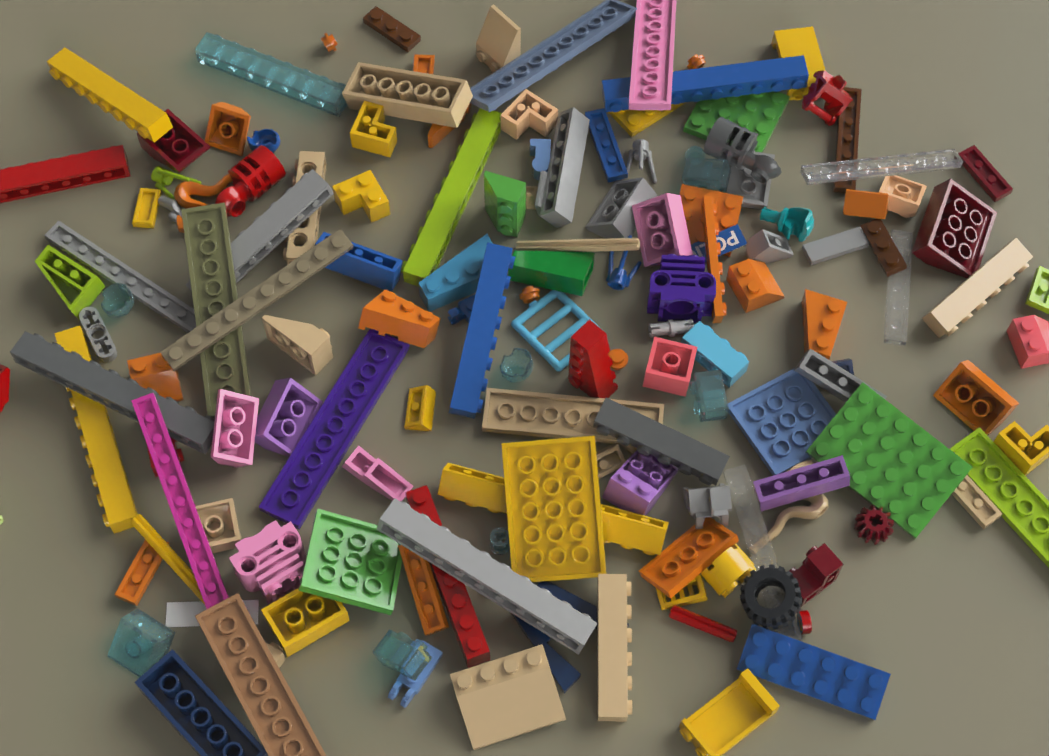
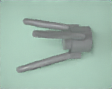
M637 139L633 142L632 149L629 150L626 164L627 172L630 170L633 158L639 161L640 170L643 169V161L647 158L653 183L656 184L657 179L652 161V151L649 150V143L644 139Z

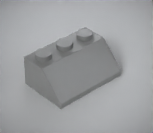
M643 177L615 181L585 228L605 239L633 236L636 225L632 205L654 198L657 194Z

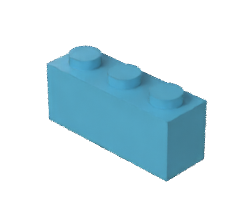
M699 321L682 337L681 343L697 347L695 360L727 387L730 388L747 372L749 364L747 357L742 352H737L732 348L726 339L716 335L710 326L704 325Z

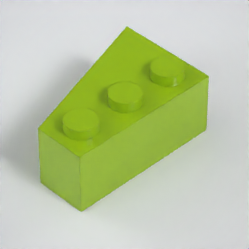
M47 245L35 260V263L66 303L67 307L78 319L80 311L85 307H90L105 287L98 276L50 245Z

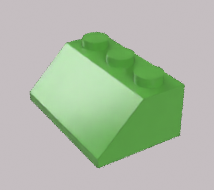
M485 170V210L497 232L505 236L518 237L526 216V182Z

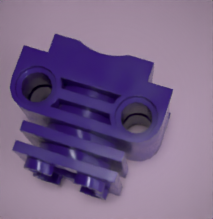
M662 255L660 269L653 272L650 278L647 313L658 314V322H667L671 319L673 321L692 319L693 323H698L699 321L701 322L702 316L711 317L713 301L716 297V279L712 274L704 272L705 257L697 255Z

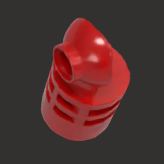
M263 145L258 146L228 170L234 186L224 189L218 195L215 204L225 203L227 217L240 216L245 210V203L247 201L254 202L285 177L286 172L283 165L267 147Z

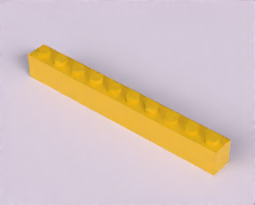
M80 325L54 333L57 341L55 343L61 345L64 350L70 353L74 351L87 361L92 360L86 337ZM66 387L67 392L71 391L72 397L69 398L72 410H76L78 416L74 417L78 430L82 429L83 435L80 436L84 449H88L89 454L85 455L89 468L93 467L94 474H91V479L94 487H98L100 491L99 494H96L100 507H104L106 512L102 514L106 528L111 527L114 534L133 528L131 520L138 513L107 408Z
M452 463L446 464L442 470L437 495L443 496L444 499L449 501L459 500L465 502L466 505L471 507L481 506L493 513L503 512L507 514L504 477ZM601 504L604 543L613 542L620 544L625 549H639L647 555L661 554L669 522Z

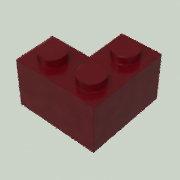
M825 543L820 547L813 546L805 554L807 557L803 560V565L798 569L794 567L789 570L793 574L794 579L796 578L801 590L802 604H800V607L835 582L844 565Z

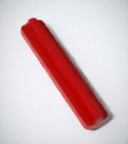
M673 605L670 610L669 617L671 619L726 641H735L737 630L677 605Z

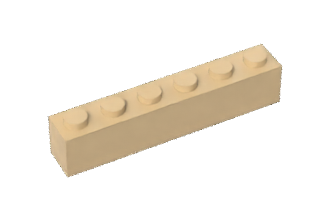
M1017 238L1013 239L922 318L923 321L938 338L944 334L950 336L958 329L957 324L960 321L965 323L973 316L971 311L974 309L978 311L987 304L985 299L988 296L993 298L1001 291L999 287L1002 284L1006 286L1015 279L1013 274L1023 272L1029 266L1027 262L1033 256Z
M598 574L597 721L626 722L628 715H632V700H628V690L632 691V676H628L627 667L632 666V652H627V643L632 642V629L627 628V619H631L632 607L627 605V596H631V582H627V574Z

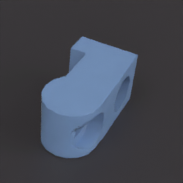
M530 139V156H535L532 161V176L536 180H539L541 171L548 173L551 139Z

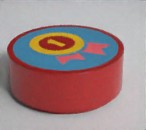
M807 610L800 611L799 614L797 613L800 634H810L812 632L810 613Z

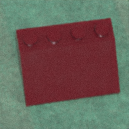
M950 178L934 187L911 253L930 266L969 278L980 267L997 212Z

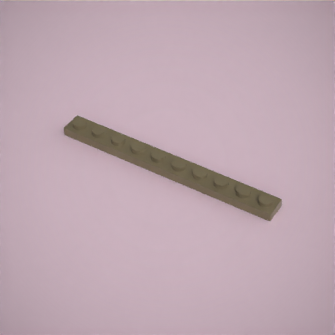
M341 229L337 230L160 352L162 357L172 370L176 371L353 249L354 245Z

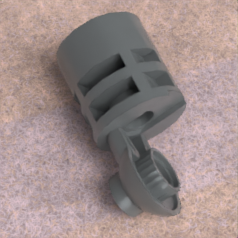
M719 117L706 139L704 153L720 161L723 160L729 165H734L740 170L744 168L752 170V178L760 183H767L769 179L776 178L782 173L781 168L773 158L754 154L758 141H756L758 133L751 132L745 127L742 128L723 117Z

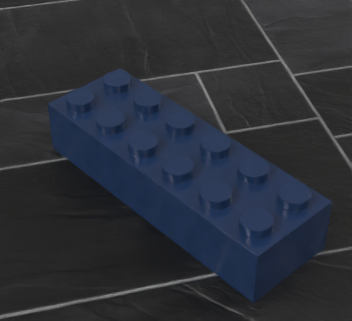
M173 649L134 682L142 694L199 756H268L265 748Z

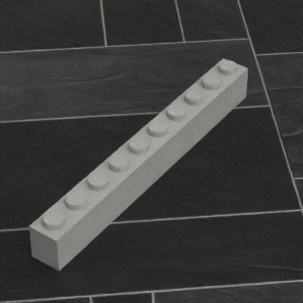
M394 498L379 519L378 531L578 655L597 625V622L593 621L588 614L580 613L572 608L568 602L554 597L549 590L538 587L526 576H520L512 571L508 565L499 563L491 558L487 552L473 547L466 539L455 536L448 528L439 526L431 521L427 515L413 510L406 502Z

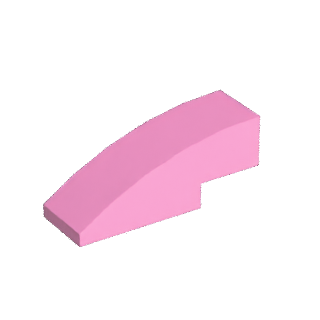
M359 445L342 465L345 470L392 501L394 498L402 501L406 497L405 492L413 488L412 484L379 458L375 459Z

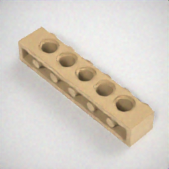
M300 151L299 159H295V172H297V176H293V186L300 181V178L312 169L325 180L327 166L325 152ZM322 205L286 237L288 246L283 250V260H287V264L315 246L318 240Z

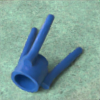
M614 251L609 253L606 281L615 290H623L624 287H629L631 279L642 264L641 261H638L627 276V272L623 267L628 251H623L619 267L614 270Z

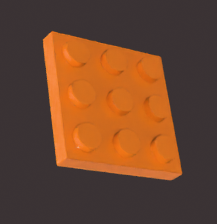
M685 184L681 185L679 195L691 244L698 241L705 242L701 207L703 196L712 195L713 203L717 204V215L714 216V220L719 225V232L738 224L744 196ZM732 251L723 255L730 257Z

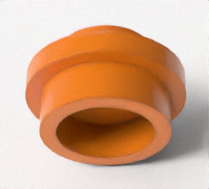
M325 33L321 40L328 52L336 51L335 46L338 43L332 34L328 36Z
M697 54L692 56L688 60V70L702 68L706 64L705 57L703 55L698 56Z
M534 286L525 287L522 289L519 297L523 300L524 304L531 303L534 300L537 301L540 299V289L534 288Z
M613 349L608 353L613 361V364L610 366L612 369L621 370L628 364V355L624 350Z

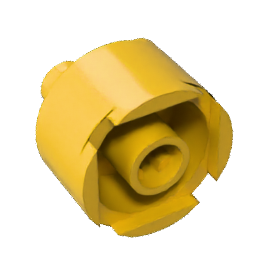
M735 543L733 547H729L712 562V566L709 569L706 568L701 575L719 596L722 595L726 598L739 585L738 581L742 584L746 576H751L750 571L756 570V568L754 567L755 564Z

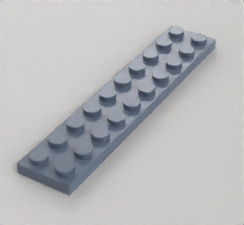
M618 0L602 2L471 87L470 90L473 97L470 103L488 112L496 110L500 105L511 100L521 91L541 80L550 72L555 71L562 64L572 60L573 57L587 50L594 43L601 41L602 38L616 31L623 24L628 23L636 16L637 8Z

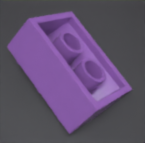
M292 378L275 380L257 417L255 442L264 449L290 457L319 411L323 401Z

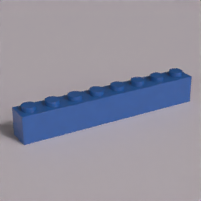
M487 242L448 413L475 419L476 412L481 413L483 400L479 398L481 391L485 392L488 379L484 378L485 371H490L493 358H489L490 350H495L497 337H493L495 329L499 330L502 317H499L498 313L499 309H504L506 297L502 295L503 290L508 289L511 276H507L508 268L513 269L515 256H511L513 248Z

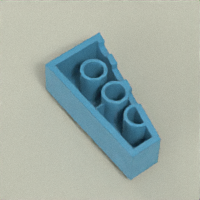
M488 234L481 237L419 282L420 297L428 311L431 312L476 293L487 242L492 243Z

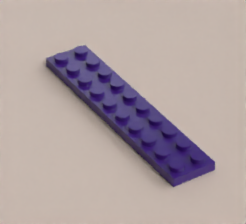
M369 329L259 505L260 511L285 523L291 521L294 527L300 530L410 349L409 344L398 341V339L387 334L385 336L378 335L379 331Z

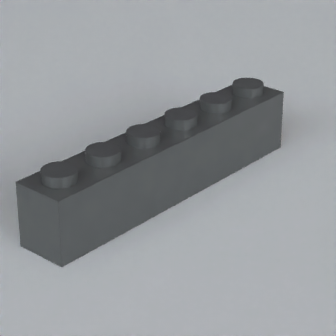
M605 398L594 420L593 427L601 435L608 436L609 434L617 438V442L622 445L628 446L630 444L636 447L637 451L643 455H653L664 465L669 466L671 464L678 467V470L685 475L692 474L699 477V481L706 485L713 484L716 486L730 457L609 398Z

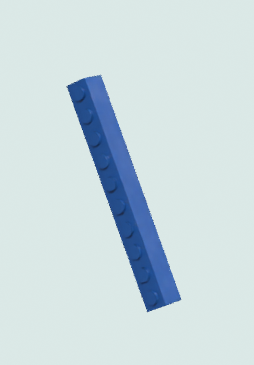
M804 55L674 71L671 104L807 87L809 74ZM631 77L602 80L605 112L629 110Z

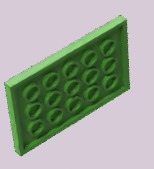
M863 382L805 452L817 462L843 455L850 474V486L848 487L871 505H874L876 509L883 506L882 512H890L889 519L894 520L895 524L913 538H917L973 468Z

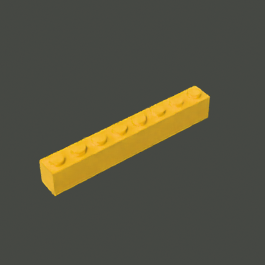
M64 47L47 61L50 67L49 73L55 80H61L67 88H73L79 96H85L93 105L97 104L105 113H111L117 121H123L129 129H135L144 139L148 138L155 143L173 128L166 112Z

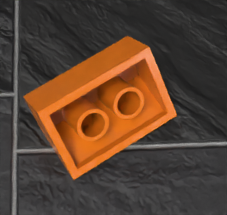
M969 360L960 362L933 395L973 431L980 427L987 436L1019 404V402Z

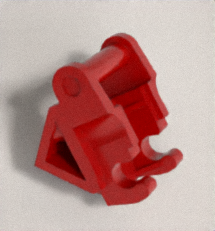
M825 70L817 71L813 75L816 78L815 83H812L809 87L808 94L803 96L802 109L811 111L823 119L825 124L832 126L837 116L841 115L853 99L843 89L847 82L841 75L833 77ZM819 97L825 100L824 110L814 104V101Z

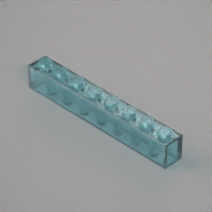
M206 32L195 48L197 60L202 64L340 117L347 106L342 95L345 84L337 83L325 76L311 73L307 69L293 66L289 62L280 61L271 55L262 54L253 48L244 47L235 41L231 42L219 35Z

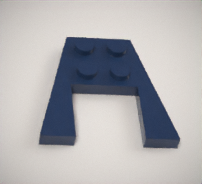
M542 581L537 585L540 588L549 590L559 600L568 602L572 608L580 613L588 614L593 621L597 622V606L549 581ZM512 614L534 647L543 644L552 676L565 694L581 677V674L547 644L552 639L551 637Z

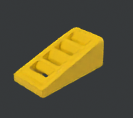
M701 574L685 586L688 587L690 595L688 597H685L684 589H681L679 591L681 599L676 600L674 595L671 601L667 602L665 594L656 588L661 610L670 609L673 605L680 607L709 600ZM694 585H697L699 591L698 594L694 593Z

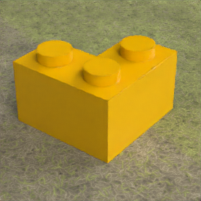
M368 101L363 102L350 131L351 145L353 148L391 157L397 144L396 127L384 124L383 105Z
M371 170L332 186L334 199L343 215L362 207L371 223L390 215L389 200Z
M1014 421L998 433L994 443L1026 476L1049 458V426L1045 425L1033 436H1030Z

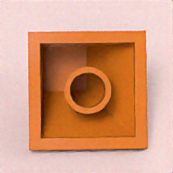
M225 102L212 104L205 142L212 147L243 156L251 116L242 108Z

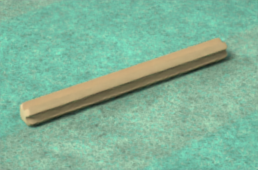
M638 238L517 241L515 249L516 251L567 252L638 251L640 249V240Z

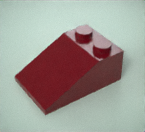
M167 109L164 112L167 113L173 128L155 143L148 138L144 139L138 132L137 137L140 147L153 159L180 173L209 150L210 145Z

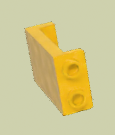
M812 26L774 31L771 44L773 50L777 49L779 58L804 55L809 74L807 87L789 89L787 91V95L790 96L789 100H801L804 95L808 94L811 84L816 81V78L813 77L814 73L825 70L814 28Z
M747 668L731 685L690 717L681 720L679 732L687 742L691 741L698 756H723L773 716L780 705Z

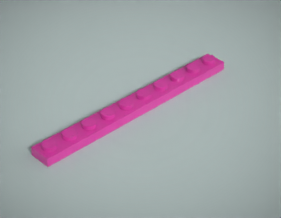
M150 393L131 401L206 609H209L229 597L155 394Z

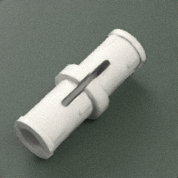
M671 319L664 323H651L648 325V331L651 332L649 336L651 338L664 335L674 337L675 334L687 333L694 326L691 325L693 320L673 321Z

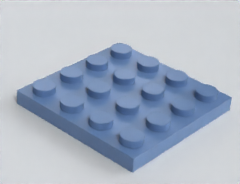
M795 368L726 404V410L773 476L787 472L793 466L812 459L805 452L836 415L815 384L794 371Z

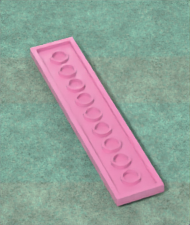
M637 0L629 110H671L677 0Z

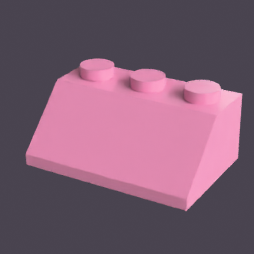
M665 193L632 205L644 267L660 265L662 255H693L680 195Z
M223 389L218 390L211 458L218 464L236 468L252 465L259 398Z

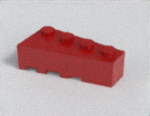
M590 319L571 336L568 379L573 387L580 388L589 397L605 399L618 390V385L613 382L616 375L610 369L613 361L608 355L610 348L607 334Z

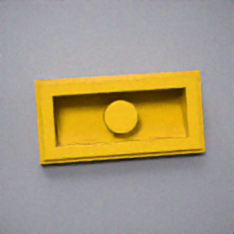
M429 385L409 388L405 429L432 430L436 391Z

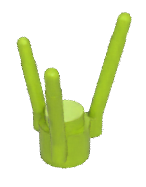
M161 166L155 167L151 174L152 181L156 182L155 187L161 189L169 198L174 200V195L164 187L165 185L169 186L173 178L201 184L199 180L174 173Z

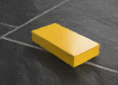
M140 188L132 220L133 227L154 229L159 208L158 199L162 195L161 189Z

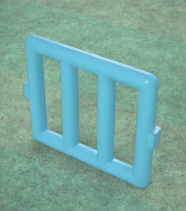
M552 290L539 301L534 300L531 302L529 308L511 322V326L556 371L560 372L569 365L570 353L558 361L551 352L571 338L589 319L593 323L595 322L564 292ZM555 298H558L565 305L531 332L522 325ZM572 312L579 320L544 347L536 339Z

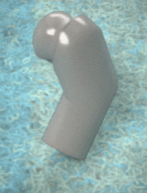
M164 195L159 197V205L170 210L168 218L171 222L175 223L177 215L182 217L177 201Z

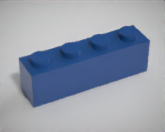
M323 232L315 246L331 234ZM352 242L354 245L353 249L325 267L392 292L400 280L403 260Z

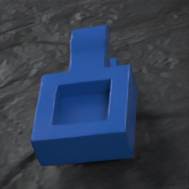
M475 295L458 302V308H452L448 311L450 315L448 320L452 325L463 319H466L469 323Z

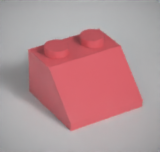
M1036 315L1014 318L1006 332L1021 369L1048 364L1049 322Z
M654 337L642 387L686 397L697 347Z

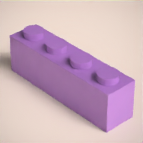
M843 455L753 481V486L760 510L765 511L850 486V474Z

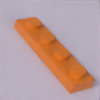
M399 545L398 548L424 634L431 635L449 628L430 563L406 547Z

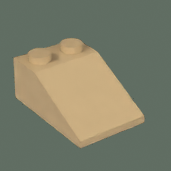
M494 4L489 9L476 42V56L478 60L482 63L484 62L492 73L521 56V28Z
M268 315L262 317L267 339L314 375H317L332 360L333 353L330 335L323 328L318 329L313 324Z

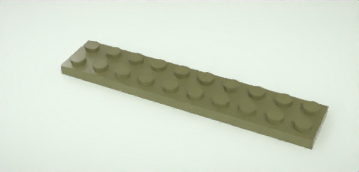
M225 203L181 209L196 327L238 299ZM241 325L200 354L207 414L212 418H215L219 389L251 396Z

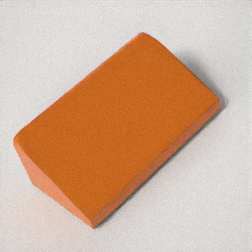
M846 189L843 215L885 219L888 212L889 194Z

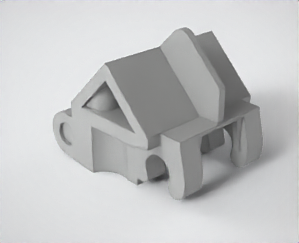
M720 483L719 486L693 489L683 487L685 507L689 509L690 515L695 519L696 529H703L706 517L716 516L720 517L721 525L728 526V511H732L730 486Z

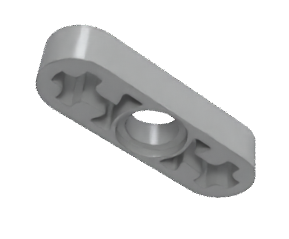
M94 307L83 308L79 313V319L98 359L104 363L112 362L117 357V350L98 310ZM88 315L92 316L95 324H90L87 318ZM101 330L104 332L101 338L95 339L92 337L95 331ZM105 344L107 349L109 350V353L106 355L101 347V345Z

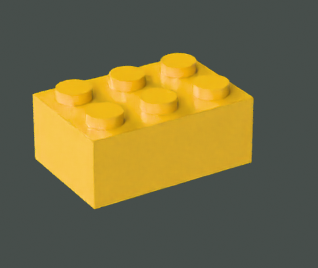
M299 588L261 609L265 621L287 657L350 621L348 612L342 602L299 591Z

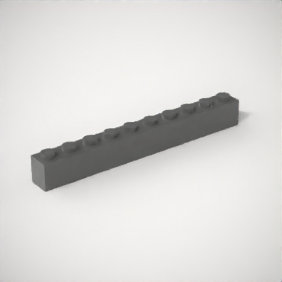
M25 331L10 351L15 363L137 422L139 421L131 400L154 393L170 438L205 455L212 445L215 419L208 415L203 417L197 414L193 408L178 405L174 399L170 397L164 398L152 388L148 387L145 389L133 379L128 378L126 380L112 369L105 370L93 360L87 361L74 351L70 353L64 350L58 343L53 342L51 344L37 333L32 335Z

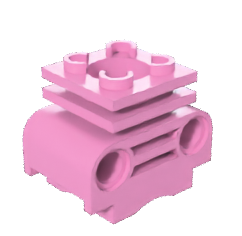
M275 520L266 525L258 534L244 538L235 544L238 553L229 557L234 567L237 578L247 591H261L266 602L270 605L299 588L306 554L301 537L291 521L280 527Z

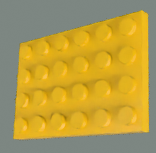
M595 436L501 443L511 570L520 576H526L531 582L596 578L598 574H606Z

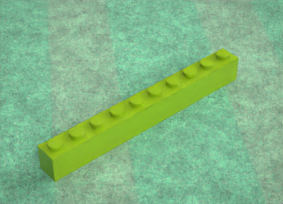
M479 108L478 113L473 114L471 127L466 129L464 134V142L457 148V157L455 161H451L448 170L449 174L442 180L441 191L439 194L436 193L434 197V206L432 210H428L425 217L426 223L418 231V240L416 244L413 243L411 245L410 257L408 261L405 260L403 262L401 273H403L404 282L419 287L420 281L437 270L501 132V112L495 110L488 112Z

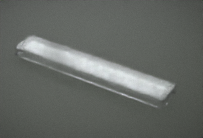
M892 229L890 236L906 262L907 269L888 277L884 343L905 346L908 332L913 232Z

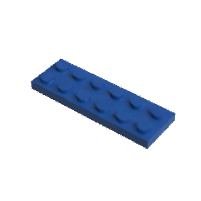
M755 624L751 625L737 666V670L745 671L748 668L754 676L876 720L891 675L890 673Z

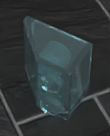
M137 608L121 618L107 657L138 677H141L168 653L176 632Z

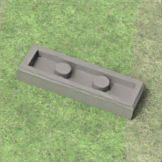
M860 226L803 244L802 250L811 266L867 248L869 241Z

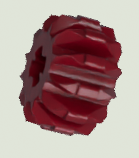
M871 505L869 510L864 507L861 509L860 514H857L855 517L854 529L859 531L857 534L858 538L866 537L865 543H868L870 540L873 541L874 545L878 544L879 540L886 542L888 536H891L893 533L891 527L894 525V520L889 519L890 512H882L883 506L879 507L878 510L875 509L874 505Z

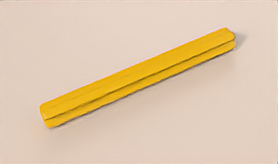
M141 514L136 515L131 520V524L204 604L193 571Z

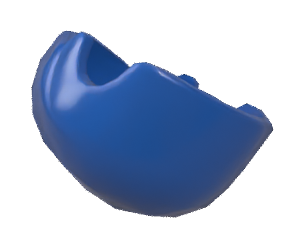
M273 129L255 130L251 138L247 136L251 151L263 145L274 153L281 142L278 133Z

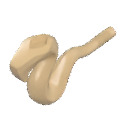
M807 460L793 466L788 471L814 463L812 460ZM819 494L802 499L811 502L810 506H793L784 509L778 515L770 531L753 544L749 551L755 556L780 534L785 523L791 518L818 519L829 507L826 496Z

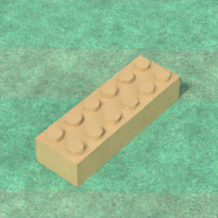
M361 62L357 63L342 92L349 109L360 111L363 102L368 101L383 105L384 115L455 128H458L473 97L468 82L464 79Z

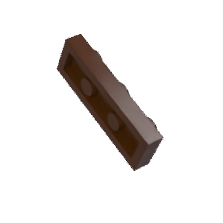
M377 6L363 17L364 24L406 52L411 51L421 41V35Z
M874 219L860 225L887 277L907 269L906 262L881 219Z

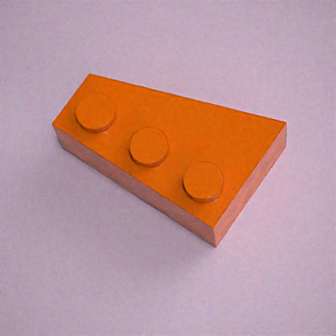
M385 289L363 307L358 329L365 330L366 327L379 331L378 335L385 336L386 333L399 337L398 341L425 348L435 339L441 318Z
M805 289L801 302L803 308L804 353L811 348L829 360L847 302Z

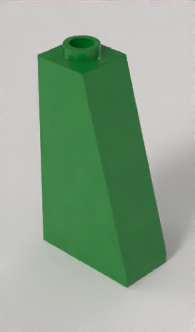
M515 250L513 256H515L513 269L508 268V276H511L510 281L583 296L594 270L595 253Z

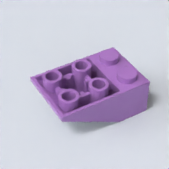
M636 451L610 478L602 498L622 510L646 516L677 474L678 468L671 464L668 466L660 463L657 460L658 458L649 454V456H646Z

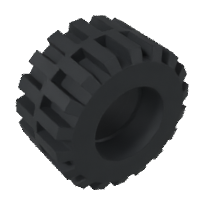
M769 564V568H765L764 565L759 566L760 570L755 571L753 569L750 571L751 576H746L744 578L745 584L741 585L740 600L748 618L753 620L754 624L758 626L760 624L763 628L768 629L770 626L773 629H779V625L785 627L788 625V621L791 620L793 622L796 619V613L799 614L801 610L802 597L796 578L794 579L790 571L786 572L784 567L779 566V568H775L772 564ZM768 586H777L784 590L785 599L778 607L764 608L757 601L760 591Z

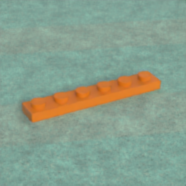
M712 195L703 196L701 207L707 272L716 279V297L713 301L712 323H721L723 316L727 314L726 303H722L725 286L724 282H720V275L723 274L722 262H718V255L721 254L720 242L716 241V235H719V225L714 220V216L717 215V204L713 203Z

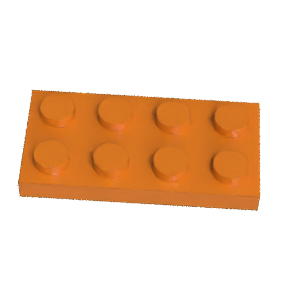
M706 517L703 529H696L695 525H693L664 549L660 555H657L639 570L640 576L671 599L708 568L724 551L739 542L738 536L711 517Z

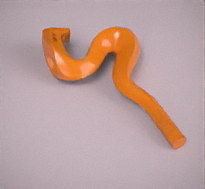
M227 174L213 186L185 181L175 188L174 198L185 209L205 206L208 204L191 199L190 196L210 197L217 195L233 180L230 174ZM177 215V228L179 232L184 233L182 217Z

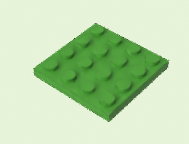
M773 91L741 95L739 97L701 100L696 103L684 126L683 132L706 140L716 120L719 117H723L742 128L745 127L751 132L758 133L756 140L758 144L755 152L763 153L789 102L790 96Z
M317 509L299 591L391 615L394 609L402 563L398 548L401 544L378 531V525Z

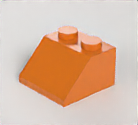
M746 259L729 266L726 280L745 313L784 298L781 289L765 262Z
M161 353L127 360L130 378L135 380L141 387L145 389L148 387L152 388L164 398L170 397L176 402L184 400L178 370L173 371Z

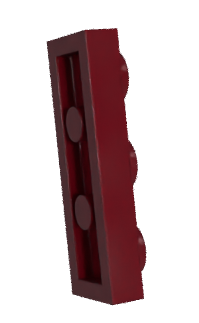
M975 145L958 153L957 160L994 202L1012 193L1013 188Z

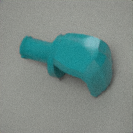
M763 207L760 214V220L777 224L778 231L783 232L787 240L790 239L792 234L797 236L798 241L803 242L810 235L814 227L813 213L807 208L793 207L789 209L785 207L783 211L778 212Z

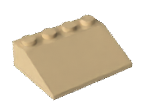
M543 644L450 674L473 750L566 720Z

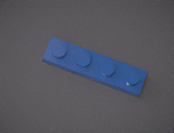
M605 108L585 112V116L590 120L588 128L607 182L628 178V172Z

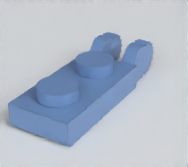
M422 640L396 679L397 682L390 690L388 698L394 700L404 686L409 690L403 696L400 705L406 708L414 695L419 693L443 656V652Z

